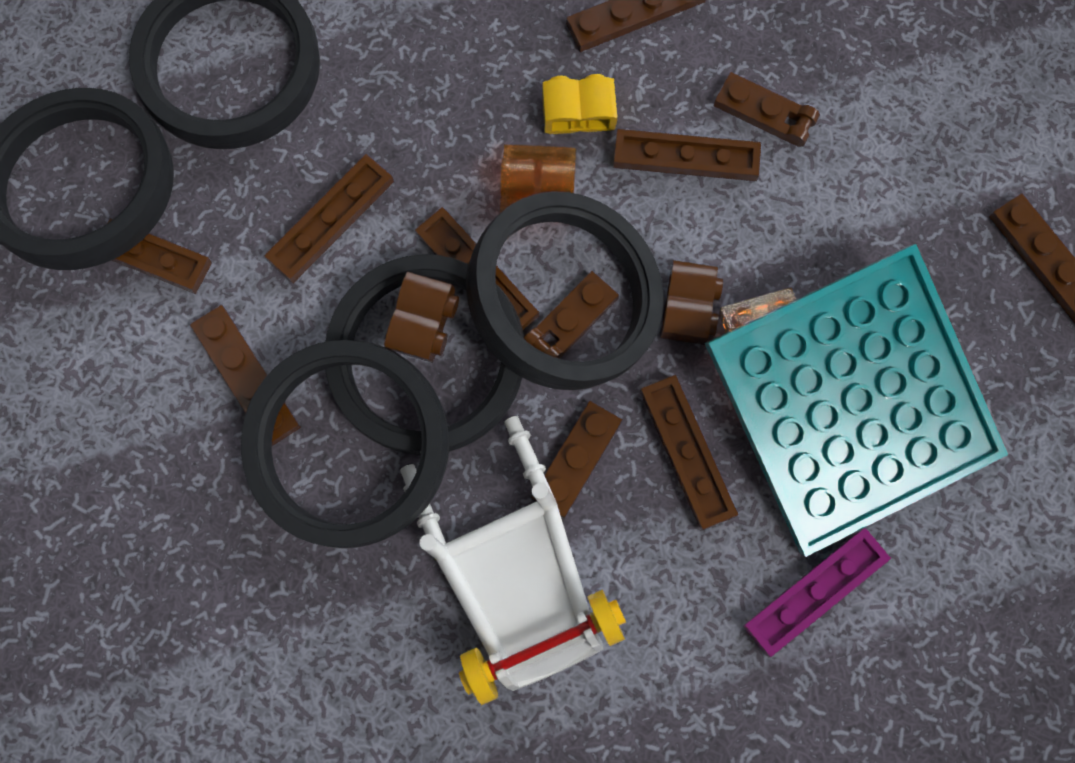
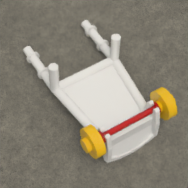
M518 416L510 417L504 422L510 435L508 442L516 448L525 469L523 476L525 479L530 480L533 487L532 494L537 501L448 543L445 542L438 524L440 516L433 512L430 504L419 516L420 520L417 521L418 527L423 528L426 534L420 539L421 548L437 560L489 655L490 660L485 661L477 647L460 655L463 670L459 671L462 685L467 694L473 693L481 705L498 698L495 680H499L507 689L515 691L561 672L602 651L604 648L602 640L598 635L599 632H603L609 646L625 640L620 625L626 623V619L617 600L609 602L603 589L587 596L593 610L590 613L556 500L543 473L546 468L543 464H539L528 440L531 436L530 432L524 431ZM414 464L406 465L400 469L406 484L403 488L404 492L408 489L417 470Z

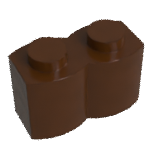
M673 260L661 338L705 345L709 335L715 336L719 315L712 313L713 301H720L723 288V278H717L718 267Z
M407 272L399 292L396 309L387 330L384 347L394 352L433 363L436 355L442 356L448 334L443 333L447 318H454L459 304V296H455L453 285Z

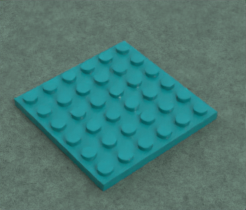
M916 244L896 251L705 343L800 554L805 557L1008 455Z

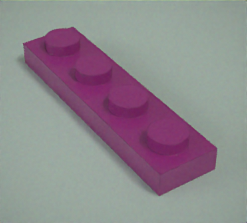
M863 528L752 617L743 627L765 655L771 658L886 564L891 557L870 532Z

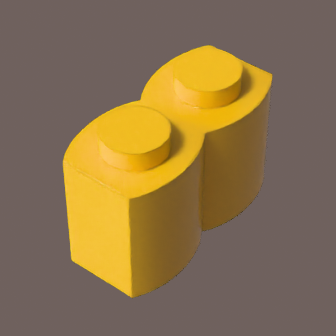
M591 74L581 80L570 79L567 76H555L543 82L542 102L545 133L564 134L579 131L615 130L617 107L613 78L605 77L601 74Z

